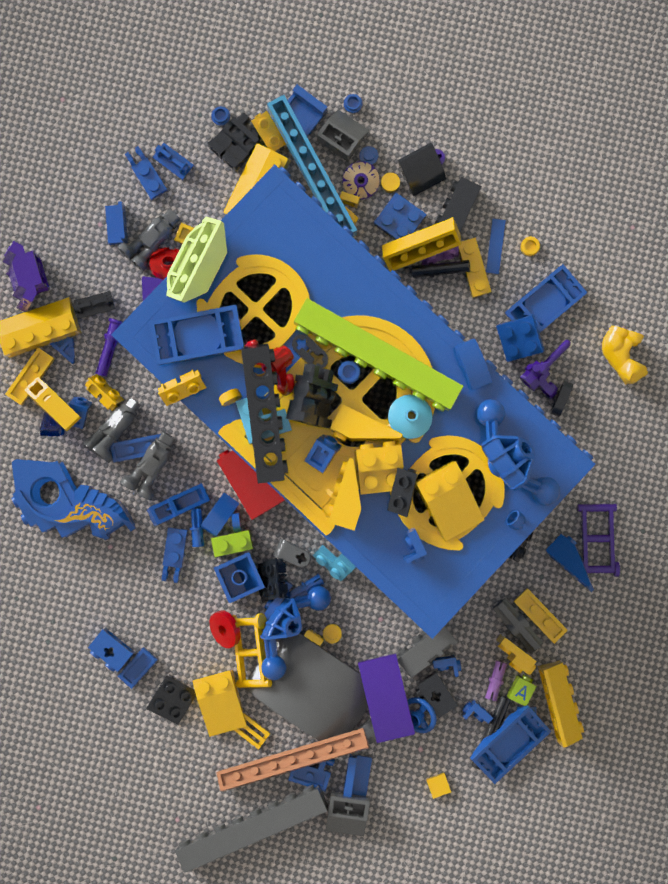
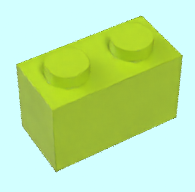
M250 530L211 538L215 557L254 549Z

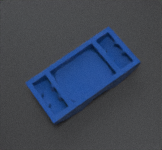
M562 264L504 313L511 321L534 314L540 333L585 296L587 291L565 265Z
M237 305L149 321L157 365L221 355L241 350V347L244 346Z
M526 705L507 716L502 726L495 733L481 741L470 758L496 784L552 731Z

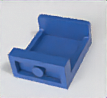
M297 84L292 90L293 94L287 101L308 138L326 115L327 106Z

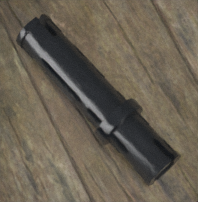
M469 260L435 264L429 262L426 265L412 266L413 278L424 276L433 278L436 275L470 272Z

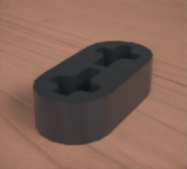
M299 334L294 337L292 347L301 359L307 364H313L314 358L310 355L313 352L318 357L320 355L323 356L322 361L324 363L322 365L317 363L316 365L323 369L327 366L328 356L326 352L305 334ZM306 340V346L310 349L309 352L303 348L298 350L297 341Z
M563 381L550 414L557 417L561 416L572 391V383Z

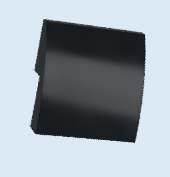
M432 143L397 160L402 175L406 178L410 193L413 196L447 179Z

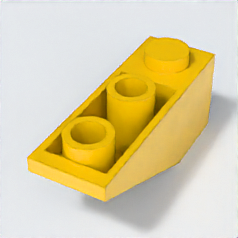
M39 377L24 389L29 397L66 431L81 419Z
M349 458L348 462L343 461L339 473L343 475L341 484L336 483L333 496H336V501L334 505H329L326 517L330 518L329 523L355 531L361 512V503L354 459Z

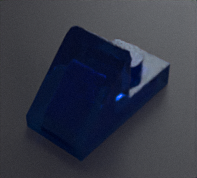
M44 412L40 426V436H63L65 429Z

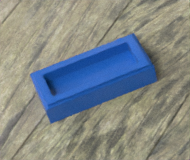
M143 647L118 677L132 689L158 659Z

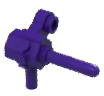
M565 340L544 362L541 361L539 363L535 361L533 364H528L525 367L526 371L520 376L521 381L532 391L539 387L548 398L552 399L557 394L558 388L552 382L548 383L546 381L550 376L549 367L568 349L571 342Z

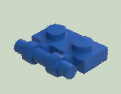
M335 759L319 763L318 768L308 766L291 771L288 781L304 786L314 785L316 787L320 785L321 790L326 792L331 772L324 770L325 765L333 766Z

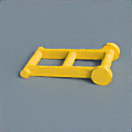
M258 613L255 618H237L236 615H232L236 620L235 625L237 628L254 625L257 649H243L241 638L239 643L235 645L239 679L236 682L237 688L271 687L272 681L267 679L261 671L262 662L266 658L264 639L260 638L263 632L262 629L265 628L267 621L265 614ZM258 656L261 680H246L244 657Z

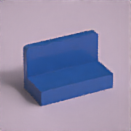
M119 201L118 205L105 206L108 244L128 243L125 205L122 201Z
M349 754L343 796L351 797L352 794L367 795L372 762L371 757Z

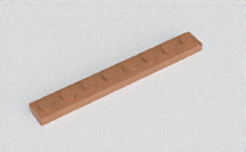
M361 728L216 772L220 791L224 792L370 747L365 729Z

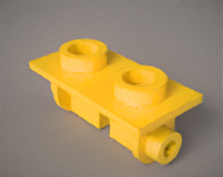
M268 111L262 114L259 113L255 116V119L251 120L267 148L277 151L286 145Z
M191 370L180 376V383L175 378L161 384V387L158 388V394L165 405L168 406L207 387L201 379L202 376L199 370Z
M96 374L88 378L89 381L85 384L86 390L95 398H98L101 394L102 397L99 402L107 410L114 411L117 408V404L124 401L120 393L112 389L103 377Z

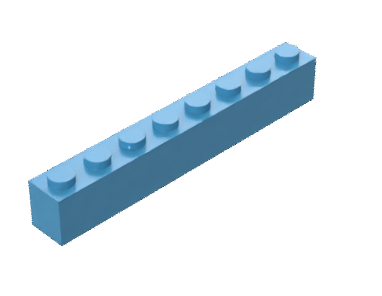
M285 95L267 103L268 111L314 197L321 202V208L326 213L328 211L332 212L338 219L337 223L342 228L344 226L348 227L354 234L352 237L356 236L357 228Z

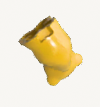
M611 326L602 341L603 355L617 371L625 385L634 384L648 375L646 366L630 359L631 347L638 346L644 336L621 327Z

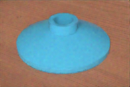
M404 395L396 399L388 412L390 427L403 434V438L406 439L421 437L429 430L432 424L433 416L430 406L425 400L422 401L413 395ZM408 412H413L415 419H410Z

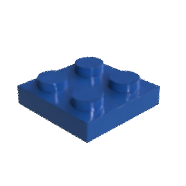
M396 192L374 221V225L396 240L414 233L427 214Z
M534 314L496 325L507 362L545 351Z

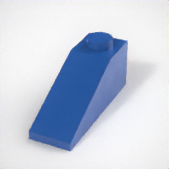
M560 534L545 551L592 593L594 588L580 553L575 546L577 544L576 541L570 536L565 537Z

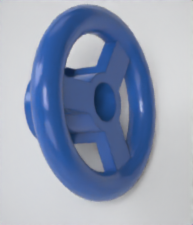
M412 697L407 699L408 706L413 703L421 704L419 709L415 711L410 710L414 731L418 733L432 731L437 722L433 707L422 698ZM426 709L428 710L431 716V722L429 725L426 723L424 719V712L426 711Z

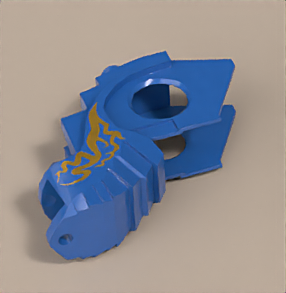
M20 459L12 461L15 493L12 494L13 497L11 499L15 507H19L23 514L20 516L25 525L29 524L30 527L38 526L42 533L57 528L62 538H67L91 526L92 535L104 540L110 539V534L123 525H126L130 531L136 529L134 520L121 501L112 498L110 494L103 493L102 490H94V486L80 485L77 489L63 462ZM49 481L55 482L59 488V497L53 504H47L40 496L42 485Z

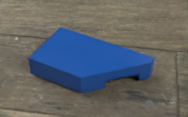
M67 337L61 341L50 343L70 363H75L74 339Z

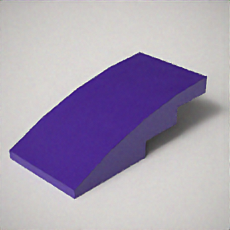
M396 653L358 662L376 742L380 743L414 735L415 731Z

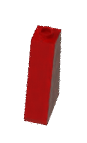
M226 450L218 455L220 458L216 461L251 520L285 501L268 483L258 484L256 472L233 450L231 452Z

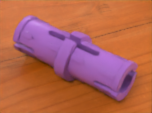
M497 660L495 661L492 677H489L490 683L485 698L490 700L493 692L492 701H497L500 687L504 683L503 676L508 665L502 662L501 669L499 670L501 661Z

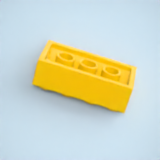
M256 143L225 207L224 213L227 214L274 164L278 168L282 166L287 170L291 160Z
M70 297L0 321V345L4 356L9 358L35 350L38 347L41 348L52 342L55 343L67 337L81 334Z
M559 660L537 667L556 740L565 748L583 739L581 733H584L582 722H578L576 714H579L577 703H573L571 696L574 695L572 684H568V667Z

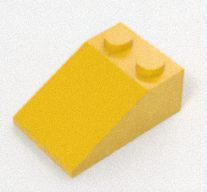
M452 461L416 481L415 487L445 542L484 521L469 485L456 461Z
M233 670L193 680L197 701L209 737L247 727Z

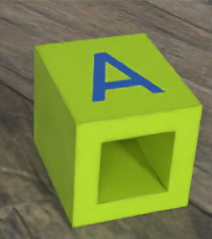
M524 674L522 677L516 675L506 696L526 706L537 686L532 683V678Z

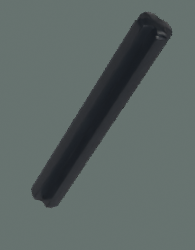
M500 696L492 715L493 719L488 724L482 740L500 728L511 702L509 698ZM472 762V766L474 768L481 770L474 762Z

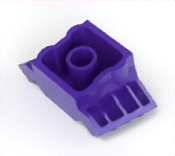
M13 241L4 255L3 263L10 266L6 275L10 277L14 294L12 296L20 300L16 308L27 312L35 296L49 291L50 287L40 256L34 250L25 253L23 245Z

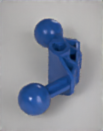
M488 399L483 401L477 408V419L486 427L487 440L482 443V450L488 459V467L491 473L501 478L512 490H517L521 487L530 491L533 499L541 505L555 503L560 496V487L553 478L541 477L537 480L529 478L535 461L532 445L519 436L499 435L498 425L505 418V409L497 400Z
M315 586L309 590L307 595L284 598V601L275 608L269 620L266 621L260 638L264 639L266 658L262 662L261 671L267 679L278 680L286 672V663L277 653L276 639L296 636L301 632L302 623L298 611L299 608L309 606L313 610L322 611L329 606L331 595L326 588Z

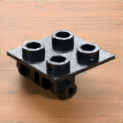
M274 558L258 564L257 570L265 588L259 590L261 601L266 602L276 598H287V594H289L288 584H279L287 582V580H279V577H286L287 574H278L286 573V562L283 559Z
M169 674V676L166 675L146 709L179 725L196 697L195 689L175 680L176 678Z

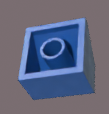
M250 552L214 567L229 604L265 588Z

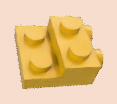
M396 441L382 442L383 447L374 448L373 444L360 445V450H355L360 495L392 491L397 468L403 469L404 467L401 445H396Z
M500 634L496 641L500 643L498 647L508 654L507 659L511 661L509 665L520 674L524 671L531 675L536 668L535 663L537 661Z

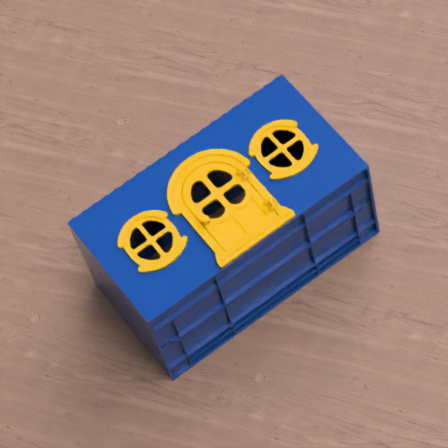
M274 164L222 218L221 221L224 223L227 254L208 292L185 303L166 296L168 291L166 277L111 335L162 384L175 378L180 383V376L191 370H199L202 376L201 379L207 388L180 401L255 472L253 443L249 444L246 438L247 435L236 402L223 407L219 401V397L223 393L234 388L239 389L242 395L241 399L247 398L241 350L183 362L157 365L149 321L220 308L225 294L232 292L248 307V312L240 320L241 331L254 317L260 318L275 333V337L264 344H268L269 349L279 348L284 345L293 353L294 359L292 364L286 368V375L289 373L293 374L295 381L296 375H303L304 366L307 363L294 352L292 347L294 337L302 334L296 330L297 326L294 325V320L308 298L463 385L461 392L449 411L446 409L444 412L437 410L432 406L433 402L425 398L433 416L429 430L419 438H403L402 441H396V445H401L403 469L407 471L408 469H414L418 475L420 473L428 475L434 472L429 467L432 460L444 455L455 454L464 456L469 460V464L462 471L465 479L475 469L480 470L483 474L485 494L479 509L484 521L446 542L439 529L429 523L431 515L428 509L423 513L416 511L413 497L408 517H404L387 510L392 491L360 495L355 450H360V446L350 447L340 443L333 436L334 432L329 428L315 427L289 420L292 430L279 434L280 438H284L286 451L281 453L282 460H287L288 473L284 474L285 480L267 482L433 639L594 467L593 457L586 450L581 451L576 446L577 442L568 434L565 436L560 431L561 427L552 419L549 421L544 416L545 412L538 405L535 404L533 406L528 401L529 397L522 390L519 389L517 391L511 386L513 382L506 375L503 374L501 376L496 372L497 367L490 360L487 359L485 362L492 383L475 390L469 389L464 369L460 367L454 346L464 342L465 337L458 330L453 331L447 326L449 322L442 315L437 316L432 312L433 307L427 301L419 300L416 297L417 292L411 286H404L400 282L401 277L395 271H388L384 267L385 262L379 256L373 257L368 252L370 250L363 241L357 242L352 237L354 234L348 227L344 226L342 228L337 223L338 219L332 212L328 211L326 213L321 208L322 204L316 197L312 196L310 198L305 193L306 189L298 181L294 183L289 178L291 175L282 166L278 168ZM268 274L276 279V283L258 302H253L237 287V282L249 275ZM282 288H286L289 291L292 299L291 316L285 327L277 325L263 311L264 306ZM308 333L307 336L323 349L328 356V364L324 369L331 370V366L336 361L345 358L335 352V347L330 344L324 346L315 340L316 336ZM306 340L297 341L298 350H300L301 348L305 349L307 352H309L310 350L306 346ZM313 352L310 354L314 358V365L317 363L322 365L324 363L322 355L318 357ZM255 365L253 367V371L256 374L264 373L262 366ZM374 369L353 390L348 389L333 375L332 383L338 384L337 391L335 392L341 397L342 402L328 416L332 423L343 404L391 428L388 418L380 419L362 401L363 396L381 378L373 373ZM263 385L256 389V394L259 396H266L269 392L268 387ZM274 385V394H279L280 407H277L276 411L285 409L287 414L289 402L294 400V390L291 394L284 396L277 390V385ZM396 386V399L404 395H412L414 391L408 388L402 390ZM488 399L497 400L505 409V418L498 425L499 435L519 436L532 445L535 461L529 478L534 480L541 477L553 478L560 487V496L555 503L541 505L533 499L530 491L521 487L517 490H512L501 478L491 473L488 467V459L482 450V443L487 440L486 427L477 419V408L483 401ZM263 408V415L270 414L271 410ZM408 412V417L415 419V414ZM323 434L334 437L337 443L342 446L324 473L304 461L315 441ZM270 437V438H267V439H264V440L269 441V440H271L273 437ZM366 441L364 444H373L374 448L383 447L382 442L391 441ZM267 453L264 460L266 462H273L277 456L274 453ZM349 458L354 459L361 503V512L355 531L329 523L330 518L326 517L329 505H334L336 501V496H333L336 483L341 484L343 475L339 474L343 461L348 462ZM514 510H518L525 517L526 523L522 524V529L515 530L506 524L507 516ZM411 528L416 529L427 552L423 556L424 560L416 564L406 563L404 559L406 555L416 551L415 549L410 550L405 540L408 537L406 531Z

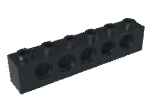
M268 344L242 346L241 352L257 482L259 484L285 480L284 474L288 473L287 460H282L281 453L286 450L284 438L279 436V430L283 429L282 417L277 416L276 408L280 407L279 394H274V385H278L276 371L272 372L271 363L275 362L274 349H269ZM257 363H263L266 366V370L262 374H256L253 371V367ZM263 385L268 387L269 392L266 396H259L256 394V389ZM263 408H268L271 410V415L263 419L259 416V411ZM264 431H272L274 437L269 441L262 439L261 435ZM267 453H274L277 456L273 462H266L264 457Z

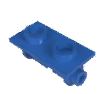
M165 143L155 148L156 153L152 158L182 180L194 166Z

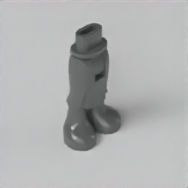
M169 209L165 214L162 213L159 217L155 218L141 234L137 235L138 238L129 245L121 243L117 248L138 269L144 272L148 267V259L176 228L175 224L180 218ZM142 246L146 247L140 254L136 255Z
M131 398L125 404L121 403L112 412L107 421L99 426V429L82 444L92 453L110 463L113 458L109 451L114 441H118L120 435L131 425L134 417L137 415L136 411L141 405Z
M163 431L160 437H156L155 441L150 444L132 474L124 476L120 483L124 487L135 491L144 473L147 474L144 481L138 487L137 493L147 500H152L154 497L153 483L159 477L161 469L168 461L176 438Z

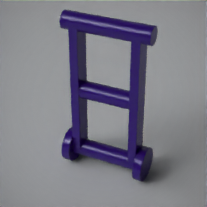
M578 504L577 510L581 512L583 563L587 573H613L614 577H619L620 565L618 561L615 562L613 512L617 511V504ZM587 512H608L609 535H587ZM609 542L610 565L588 566L587 543Z

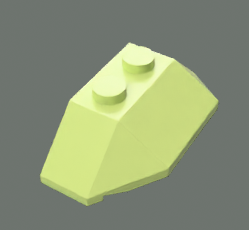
M205 217L202 223L186 236L167 274L168 291L166 296L185 303L208 292L227 254L225 228L222 221Z

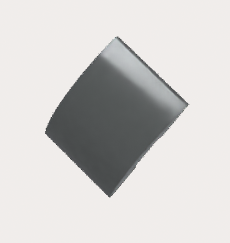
M301 632L296 636L276 639L278 656L286 663L284 676L278 680H271V687L244 689L287 721L319 741L353 731L368 709L360 672L306 638ZM259 663L248 680H261Z

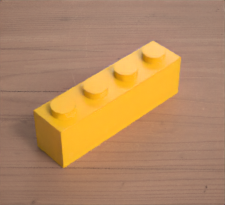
M450 218L383 244V259L389 271H395L462 245L461 235L454 218Z

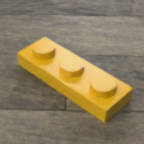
M476 237L461 241L462 245L459 246L461 261H470V272H465L472 298L491 293Z
M38 347L5 395L18 404L23 405L29 397L24 389L37 377L41 379L55 358Z
M528 588L513 601L552 643L555 644L568 631Z

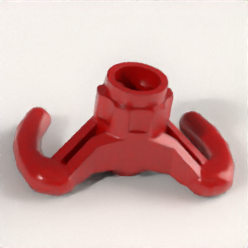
M248 341L245 346L258 345V341ZM282 345L274 349L275 362L271 363L272 372L276 371L277 390L282 395L287 396L293 392L295 386L293 374L289 373L286 375V368L292 364L294 356L288 347ZM257 363L256 365L262 366L265 372L266 366L263 363Z

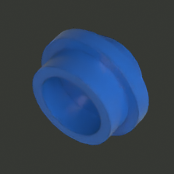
M356 94L348 95L344 99L345 110L349 113L359 112L362 108V99Z
M222 106L216 107L211 114L212 121L219 126L226 125L230 121L229 110Z
M372 146L364 147L360 151V161L368 162L372 165L375 164L378 160L377 150Z

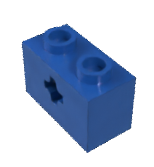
M107 628L102 629L88 647L91 650L90 654L98 660L101 658L105 661V666L113 672L115 670L119 672L135 653L134 650ZM112 647L114 654L108 655V649Z

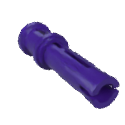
M109 318L108 331L104 334V339L106 340L95 374L107 377L115 347L119 343L111 334L123 323Z

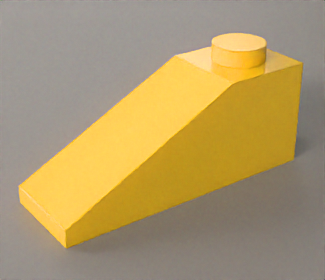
M343 404L330 427L332 432H334L333 436L344 442L346 439L350 441H402L403 434Z

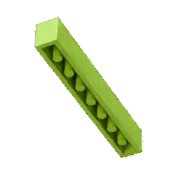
M308 298L294 320L297 331L305 335L310 333L316 336L315 340L324 346L332 345L336 348V353L344 357L349 355L355 358L354 362L363 368H366V366L373 368V373L383 379L386 376L394 380L393 384L402 390L408 388L414 391L412 395L422 401L425 398L433 402L432 406L439 411L444 412L445 409L449 411L463 388V385Z

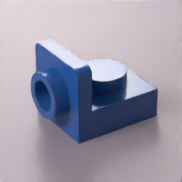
M74 397L68 405L81 417L73 425V427L80 429L85 427L88 410L92 405V402L87 401L84 397Z
M323 434L315 441L304 461L324 473L342 446L337 443L334 437Z
M411 528L406 531L408 537L405 540L410 550L415 549L416 551L406 555L404 559L406 563L416 564L424 560L423 556L427 552L416 529Z
M455 655L438 657L432 661L433 668H437L438 671L448 670L449 666H452L453 675L459 677L458 671H461L460 659L456 660Z
M475 700L471 703L467 702L462 708V717L464 719H467L473 711L475 712L473 716L481 723L486 721L489 724L493 719V716Z

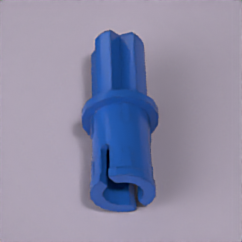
M195 508L191 510L192 527H190V530L192 531V547L205 546L204 530L200 526L202 524V511L200 508Z
M316 574L303 583L302 581L300 586L287 594V597L295 598L307 595L311 588L321 586L324 582L320 575Z

